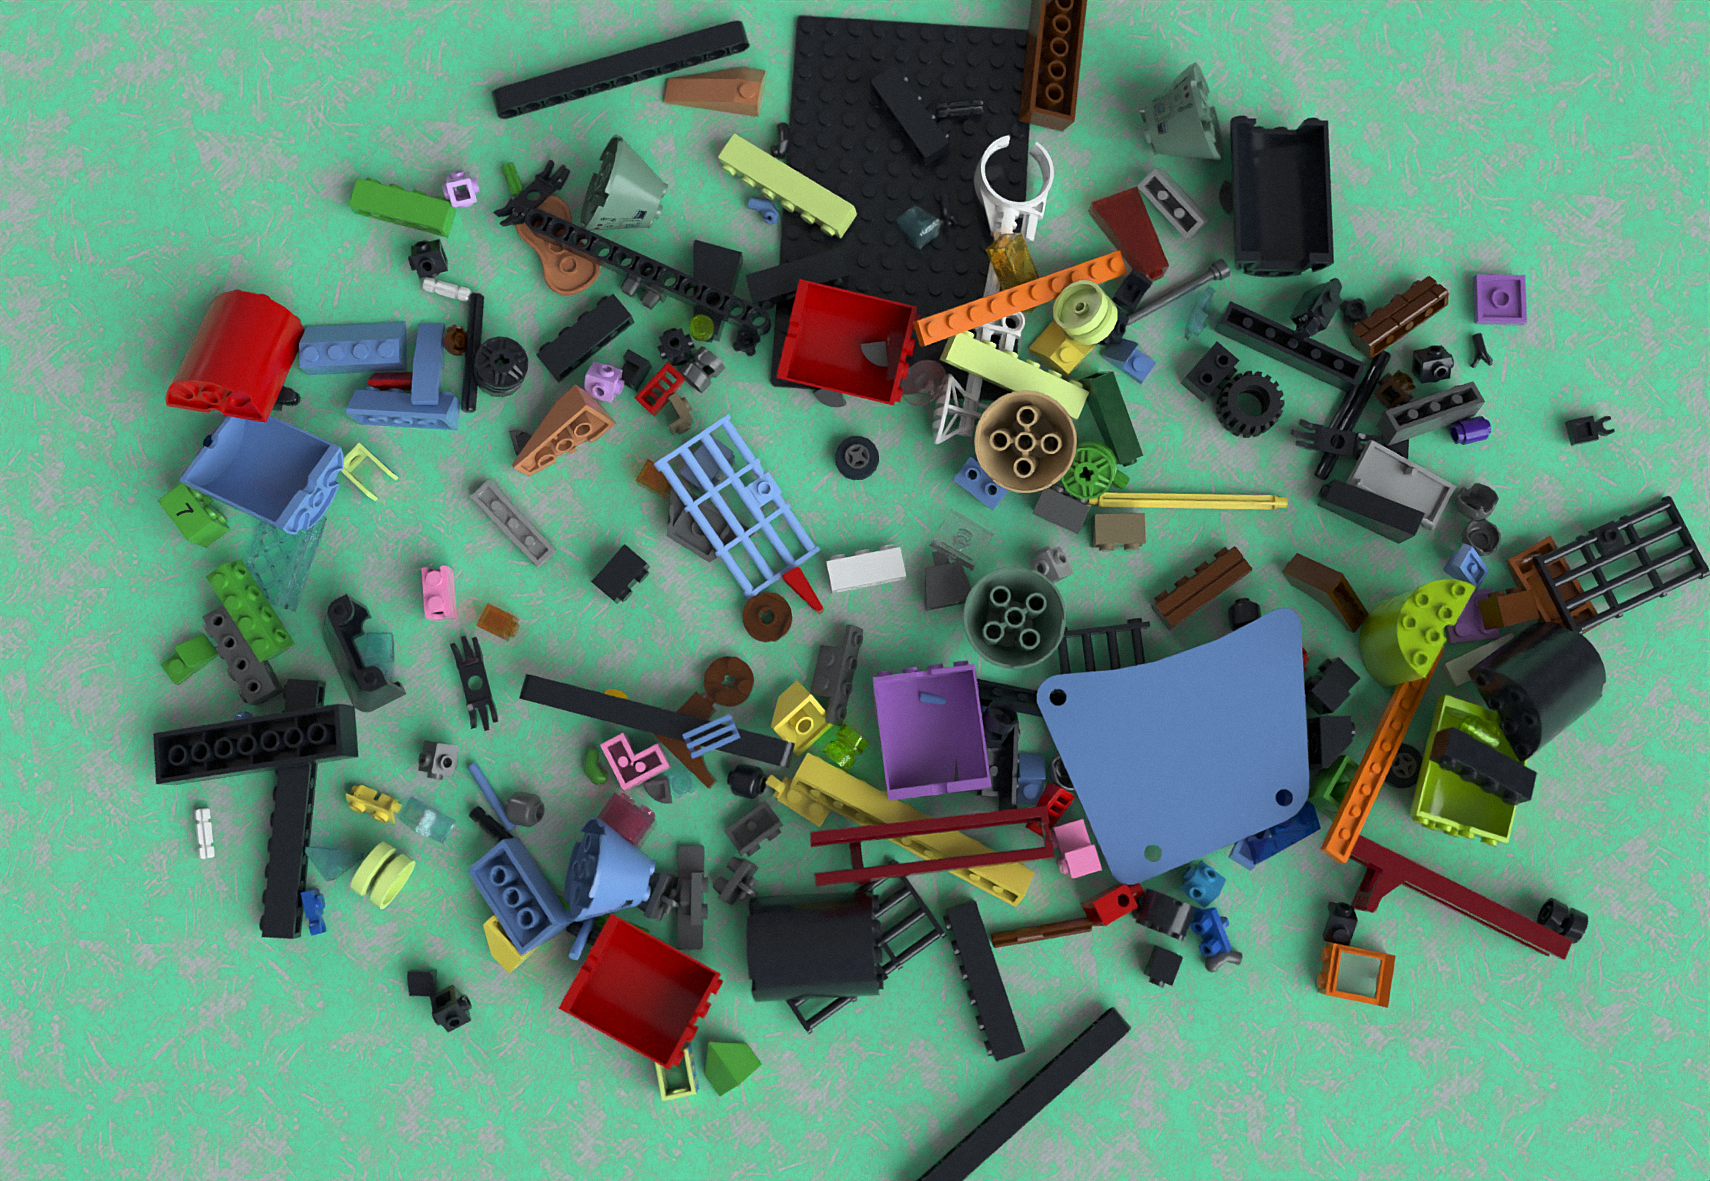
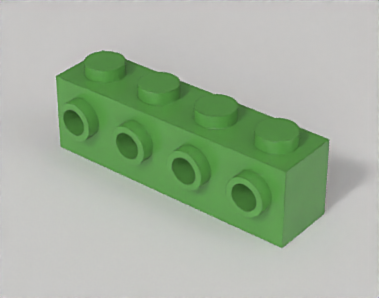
M242 559L223 563L206 576L259 662L278 657L295 645Z

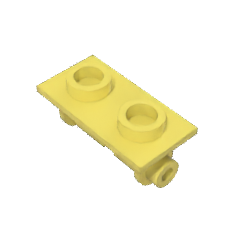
M361 784L353 786L351 790L352 795L346 794L350 809L361 814L363 812L371 814L375 820L381 823L388 821L395 824L394 812L399 813L402 804L398 803V799L383 793L378 801H375L377 791Z

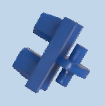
M1216 907L1209 909L1196 908L1193 915L1194 919L1190 926L1192 931L1197 935H1201L1203 940L1199 946L1201 954L1213 956L1218 952L1228 953L1232 949L1224 930L1229 925L1228 918L1225 916L1219 917Z

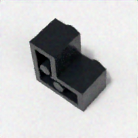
M1340 657L1331 660L1329 658L1325 659L1317 668L1320 671L1314 677L1309 676L1304 681L1305 702L1318 715L1333 713L1351 695L1348 691L1361 679Z

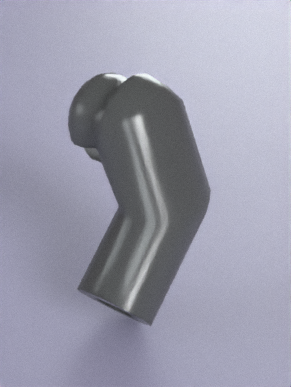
M1230 950L1228 953L1218 952L1213 956H1207L1205 968L1207 971L1214 973L1226 962L1240 965L1242 953Z

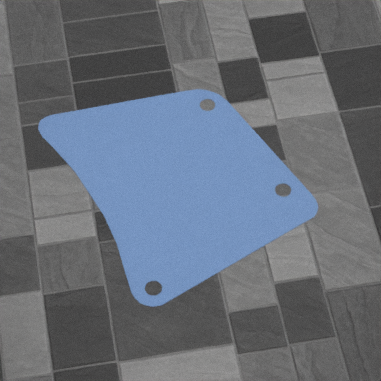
M1280 608L1273 610L1215 641L1155 662L1116 670L1055 675L1043 681L1037 691V704L1110 871L1113 877L1120 883L1134 885L1287 821L1299 812L1307 800L1309 793V764L1302 634L1299 616L1292 609ZM1054 689H1061L1066 693V701L1061 706H1055L1050 702L1049 696ZM1281 789H1287L1293 795V800L1288 806H1280L1276 802V793ZM1149 845H1157L1161 849V858L1156 862H1150L1145 857L1144 852Z

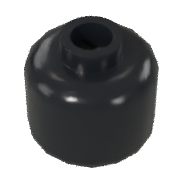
M1249 598L1237 599L1235 604L1228 608L1229 624L1232 631L1262 617L1259 604L1250 601Z
M741 763L728 774L727 784L730 785L731 792L735 796L755 799L759 794H763L766 788L765 782L767 777L758 766Z

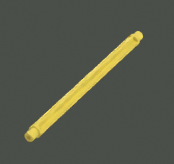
M1105 492L1097 498L1088 499V503L1098 505V507L1277 510V508H1287L1288 500L1287 497H1278L1277 495Z

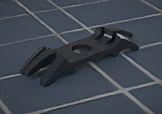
M550 159L543 172L535 175V180L515 199L510 198L505 207L494 211L497 217L508 216L500 222V225L504 227L525 223L526 214L530 210L538 208L556 190L560 191L570 174V170L562 164L550 177L554 167V161ZM531 192H538L540 194V197L536 200L527 199V195Z
M1303 419L1299 420V425L1310 431L1316 430L1315 433L1291 430V435L1308 442L1314 441V444L1296 441V446L1300 448L1351 457L1356 460L1361 455L1359 452H1362L1366 446L1361 441L1383 440V436L1325 427L1324 425L1310 423ZM1333 435L1342 437L1343 446L1340 449H1336L1331 445Z
M462 636L461 640L466 661L463 662V658L455 643L450 644L460 673L470 716L471 729L477 728L475 708H478L484 730L487 731L489 730V716L486 705H489L493 723L498 722V715L483 662L482 650L477 637H473L475 658L466 636ZM473 676H479L483 682L482 687L476 691L471 690L468 685L470 678Z

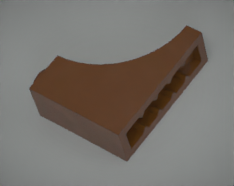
M1296 553L1283 569L1282 573L1291 586L1319 602L1342 623L1346 630L1355 633L1369 616V613L1343 573L1299 553Z
M696 691L677 710V713L709 721L716 711L712 706L715 701L706 692L700 695ZM654 734L707 788L710 789L717 782L709 772L703 755L692 759L686 742ZM695 746V751L702 749V746Z

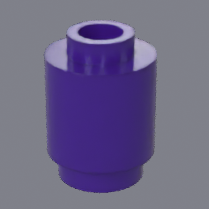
M1483 416L1457 421L1450 428L1452 440L1455 444L1460 443L1461 445L1486 440L1491 433L1490 422Z

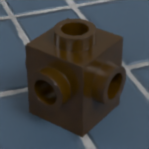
M1397 370L1393 375L1388 372L1377 382L1380 387L1373 394L1381 404L1390 409L1395 408L1398 404L1402 406L1408 403L1413 398L1410 393L1416 386L1408 374Z

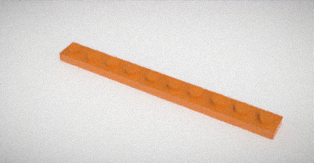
M1118 250L916 320L913 322L920 347L1052 301L1058 297L1064 288L1074 282L1088 280L1099 284L1127 274L1121 251Z
M1441 648L1425 678L1397 684L1320 848L1322 852L1339 864H1346L1445 650L1444 648Z

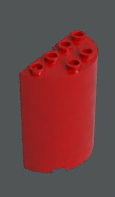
M799 279L789 329L785 338L776 378L894 406L895 402L900 403L903 393V388L900 387L901 379L906 380L909 371V363H906L907 355L912 356L915 346V339L911 338L914 328L913 322L919 320L921 314H917L916 306ZM885 341L888 367H880L870 362L863 354L861 344Z
M238 289L219 294L210 303L166 392V405L209 413L210 410H218L224 416L266 423L299 351V343L305 331L300 319L266 294H256Z
M611 913L591 948L586 961L562 1000L559 1009L670 1070L672 1065L678 1067L685 1054L681 1050L686 1041L691 1043L699 1029L695 1024L699 1017L705 1018L712 1005L708 1002V999L712 993L715 995L718 993L723 980L719 979L721 976L719 972Z

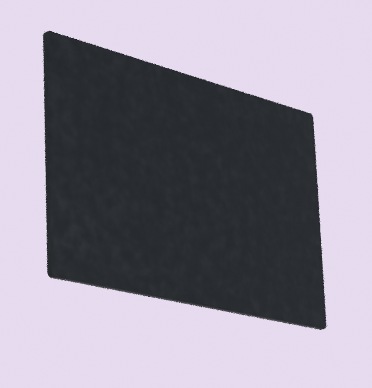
M799 16L796 26L789 122L790 143L787 150L786 165L854 205L857 215L842 238H839L836 235L832 237L827 235L820 229L821 226L815 222L813 224L807 223L800 217L801 214L797 211L790 212L783 207L779 265L841 248L849 274V283H846L840 289L916 306L917 314H921L920 319L982 298L986 286L994 237L990 235L991 231L985 208L976 194L974 176L976 167L986 149L997 139L1009 135L1008 146L996 150L988 158L985 164L986 179L990 187L1002 198L1013 202H1026L1030 124L1018 120L1028 30ZM894 65L899 72H904L908 78L910 88L920 94L925 109H930L933 112L938 127L940 129L943 128L950 137L948 152L926 167L922 165L870 92V81ZM972 99H982L984 108L981 114H973V112H970V115L950 116V114H947V117H937L936 104L939 102L950 104V101L969 100V102H972ZM948 194L951 211L958 224L954 225L951 222V225L947 226L946 221H944L940 229H937L935 226L941 216L940 196ZM1018 217L1015 219L1017 223L1016 229L1013 230L1015 238L1008 243L1000 291L1021 284L1023 240H1020L1019 237L1023 218ZM784 302L776 304L771 385L780 388L819 389L776 378L794 302L789 304ZM1007 318L1005 320L1008 328H1016V323L1013 319ZM913 328L911 338L915 339V346L912 356L907 355L906 363H909L907 379H901L902 395L938 398L939 389L943 385L947 374H952L963 390L966 391L969 373L939 360L948 338L920 347L916 331ZM973 329L968 330L969 332L974 334L973 339H975L976 331ZM992 335L990 342L995 343V349L998 350L1001 337ZM1015 339L1013 352L1018 354V339ZM982 380L979 400L996 401L1000 397L1012 392ZM951 387L950 398L954 399ZM955 387L957 399H964L963 395Z

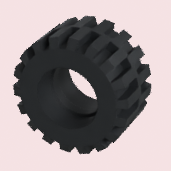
M1246 371L1243 375L1242 373L1236 375L1221 390L1220 396L1217 398L1216 404H1219V406L1216 408V412L1221 414L1219 418L1220 423L1225 422L1227 424L1225 429L1227 431L1230 429L1234 430L1233 435L1235 436L1243 434V438H1249L1251 435L1257 437L1261 433L1264 434L1278 421V418L1283 413L1281 408L1284 406L1285 400L1280 398L1284 394L1282 390H1277L1279 386L1277 381L1272 383L1270 381L1271 376L1267 374L1265 377H1262V372L1259 371L1255 374H1252V371ZM1249 393L1257 397L1262 406L1261 415L1250 416L1245 414L1238 404L1239 394Z

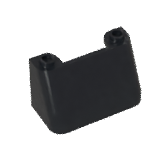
M345 594L335 599L329 605L322 636L353 706L361 712L368 713L406 695V692L401 682L392 683L387 681L381 669L376 666L366 667L354 639L365 634L363 624L366 619L368 620L372 617L367 606Z

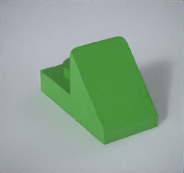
M203 634L175 646L174 649L177 653L162 663L161 666L173 683L180 685L216 658L218 653L206 635Z

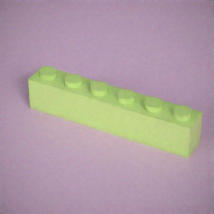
M735 133L718 156L722 164L721 168L731 176L738 175L742 178L741 181L750 188L756 186L761 189V193L770 200L774 198L779 200L781 206L790 212L797 211L801 214L800 217L809 224L815 222L820 225V229L831 237L836 235L842 238L857 215L854 205Z
M969 331L948 338L939 360L1010 392L1036 391L1046 394L1059 402L1069 413L1071 419L1078 420L1089 394L1088 391L1082 389L1083 384L1071 379L1069 382L1062 380L1060 373L1049 369L1045 372L1039 369L1040 364L1027 359L1026 362L1017 359L1018 354L1010 350L999 351L995 349L996 344L985 339L980 342L973 339L974 334Z

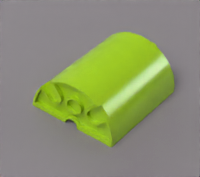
M1454 579L1436 580L1389 598L1375 606L1363 622L1359 634V649H1361L1364 666L1371 677L1383 687L1425 678L1446 641V638L1443 636V628L1446 625H1455L1475 586Z
M1448 695L1438 696L1409 813L1413 822L1422 824L1421 827L1427 829L1442 830L1444 834L1453 837L1481 838V843L1496 846L1497 842L1508 844L1517 805L1504 803L1501 798L1482 791L1481 787L1472 782L1462 780L1459 775L1443 770L1437 763L1429 760L1436 732L1453 726L1526 766L1528 759L1523 762L1518 760L1498 726L1501 720L1498 712L1484 709L1482 706Z

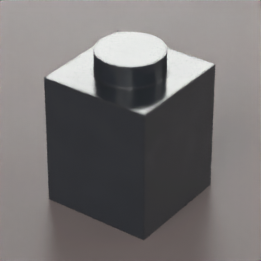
M1154 945L1144 974L1150 977V983L1162 988L1165 983L1172 986L1183 957Z

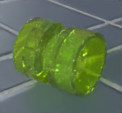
M844 724L836 733L837 740L830 741L822 752L848 772L856 762L855 755H861L870 743Z

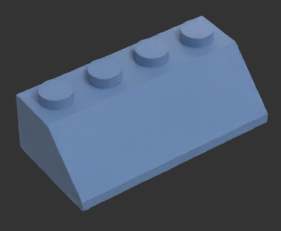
M406 322L307 326L299 343V368L308 375L407 370Z
M365 387L364 390H355L345 413L360 425L458 431L460 401L453 396V393L440 391L438 405L413 406L411 393H404V390L392 388L389 389V392H383L378 388Z
M519 838L503 839L467 869V872L520 955H524L554 938L573 922L566 917V909Z

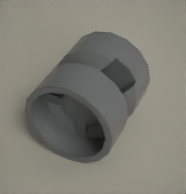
M701 346L692 356L693 361L687 362L678 372L686 378L685 381L694 389L703 393L711 384L710 379L712 377L717 378L725 369V366L712 352Z

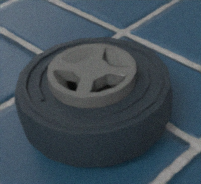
M851 436L843 440L838 446L835 453L836 466L839 472L846 478L864 480L876 471L879 464V452L875 444L868 438Z
M1401 743L1384 782L1391 787L1399 789L1415 785L1418 781L1423 760L1420 752L1412 745Z

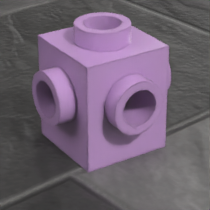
M456 170L450 172L449 176L445 177L446 185H442L446 200L451 199L453 207L459 206V208H464L477 202L476 193L480 192L476 178L471 179L469 171ZM465 185V188L460 190L456 186Z
M594 361L586 373L584 390L594 398L612 403L616 395H620L624 388V381L621 380L622 370Z

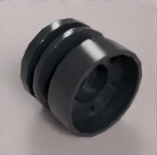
M498 336L485 341L480 345L473 364V377L476 385L484 393L493 397H506L520 389L528 371V357L524 348L518 342L508 337ZM498 360H502V363L506 364L505 368H500V365L497 364Z

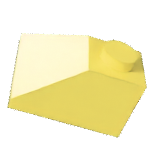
M1054 319L1028 348V351L1051 370L1062 375L1061 378L1066 380L1097 344H1078L1067 335L1066 331Z
M797 680L778 697L771 727L782 740L795 743L793 752L798 757L833 725L826 723L827 712Z
M495 915L483 924L491 956L509 974L538 948L536 947L528 953L520 955Z

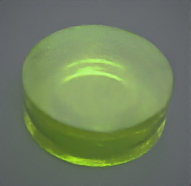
M697 315L691 319L689 331L695 340L706 341L712 337L714 325L708 316Z

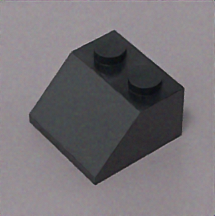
M1319 716L1306 719L1309 770L1328 768L1352 743V737L1355 736V724L1351 722V716Z

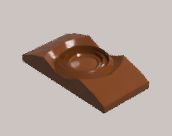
M1549 536L1506 560L1516 587L1521 586L1522 591L1533 589L1539 614L1538 622L1560 623L1561 627L1566 628L1532 561V557L1536 555L1542 556L1558 548L1552 537ZM1564 557L1546 565L1552 579L1571 570ZM1577 579L1557 588L1563 601L1585 592ZM1591 601L1569 610L1575 624L1598 614Z

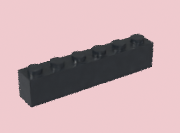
M1231 301L1223 310L1214 329L1215 332L1344 392H1350L1357 386L1366 366V363L1312 338H1304L1302 341H1299L1294 335V330Z
M971 900L945 909L947 915L942 917L947 931L952 930L955 940L951 941L955 956H961L963 965L959 966L963 981L968 980L971 990L967 991L972 1006L977 1005L980 1014L975 1016L979 1030H985L988 1040L983 1042L988 1057L993 1055L997 1062L1026 1052L976 901Z

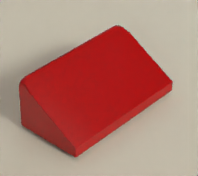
M377 372L368 379V385L378 388L380 391H389L392 388L404 391L412 390L413 372Z

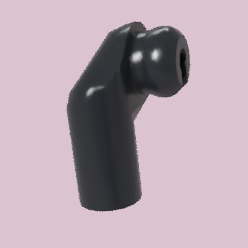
M783 122L777 125L778 145L770 147L771 156L774 158L780 157V159L786 156L790 143L789 126Z

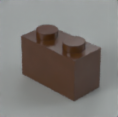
M1521 586L1505 589V595L1503 590L1487 593V599L1478 600L1485 630L1539 619L1533 589L1522 591Z

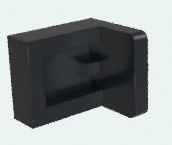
M1133 269L1123 280L1111 300L1123 310L1132 314L1153 282L1146 278L1144 274Z
M1329 902L1327 906L1329 917L1322 935L1323 939L1326 942L1349 946L1358 922L1355 909L1347 903Z

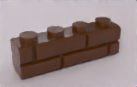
M1431 276L1426 277L1422 281H1415L1405 293L1395 295L1389 304L1383 308L1375 309L1369 318L1363 322L1358 321L1353 325L1350 330L1352 346L1361 351L1369 360L1448 306V290L1441 284H1438Z
M1225 546L1214 554L1216 560L1212 563L1203 562L1194 569L1196 574L1190 579L1185 575L1174 583L1176 589L1168 593L1167 590H1164L1154 598L1156 603L1151 607L1168 630L1173 629L1252 571V567L1243 558L1237 547L1234 546L1228 550Z

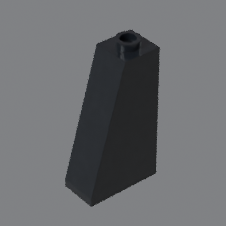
M694 240L693 277L733 295L743 263L742 252ZM693 288L694 295L698 292L697 288ZM712 298L709 301V305L716 306L720 302V298ZM694 308V331L696 336L705 342L720 341L725 321Z
M1333 479L1328 484L1324 483L1318 493V497L1321 498L1318 506L1398 544L1416 535L1425 513L1337 479Z

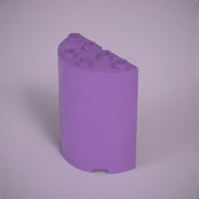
M968 660L953 662V667L943 668V664L929 665L927 671L918 672V667L902 669L901 674L893 675L892 670L877 672V677H872L888 801L991 787L975 664L969 665ZM921 692L939 695L946 699V703L939 705L920 702ZM957 759L959 781L954 782L955 764Z

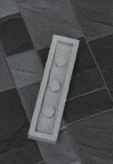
M489 479L470 496L538 568L542 567L558 552Z

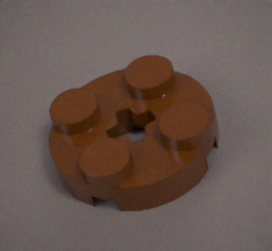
M765 592L750 598L742 613L744 627L749 635L755 640L764 643L779 641L789 632L793 621L792 611L787 601L782 596L773 592ZM768 611L773 612L772 617L775 618L774 621L764 624L761 614H767Z
M725 656L718 658L705 671V691L719 705L727 707L738 706L749 698L753 690V672L748 664L738 657ZM724 676H735L736 681L733 682V688L722 685V682L725 681Z

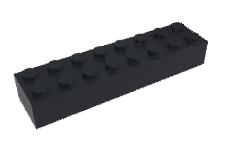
M345 704L326 705L153 733L156 784L180 785L358 757L355 706Z

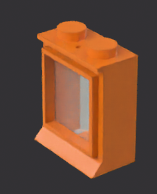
M1326 942V947L1322 948L1320 957L1321 962H1323L1322 972L1318 973L1316 981L1317 988H1319L1318 993L1388 1008L1396 956Z

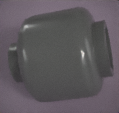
M525 792L514 793L510 799H507L504 806V812L507 814L508 821L514 825L532 827L537 822H540L545 811L544 803H542L539 796Z

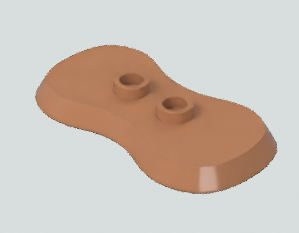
M550 195L537 208L572 223V216L568 205L557 196ZM538 220L534 227L541 226L544 220ZM526 223L515 225L519 236L539 255L546 284L555 293L564 296L577 294L591 286L598 278L600 265L537 238L530 231ZM559 230L556 233V237L562 236L565 230ZM580 240L577 246L581 247L585 244Z

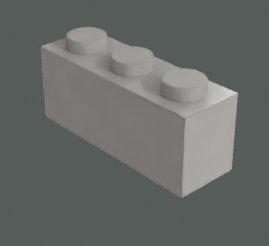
M1162 167L1154 168L1137 186L1186 240L1194 237L1211 220Z

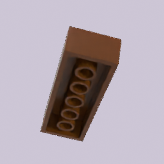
M1087 0L1031 1L1018 121L1062 132L1075 122Z

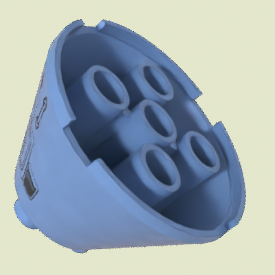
M590 818L581 829V832H585L581 843L576 842L566 875L564 902L569 903V911L566 910L565 914L568 920L575 922L638 906L641 901H647L650 895L649 878L655 869V861L650 860L644 852L600 818Z

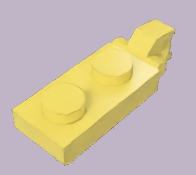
M770 775L765 783L776 790L773 796L810 822L821 827L831 809L789 788L793 779L785 776L780 781L773 775Z

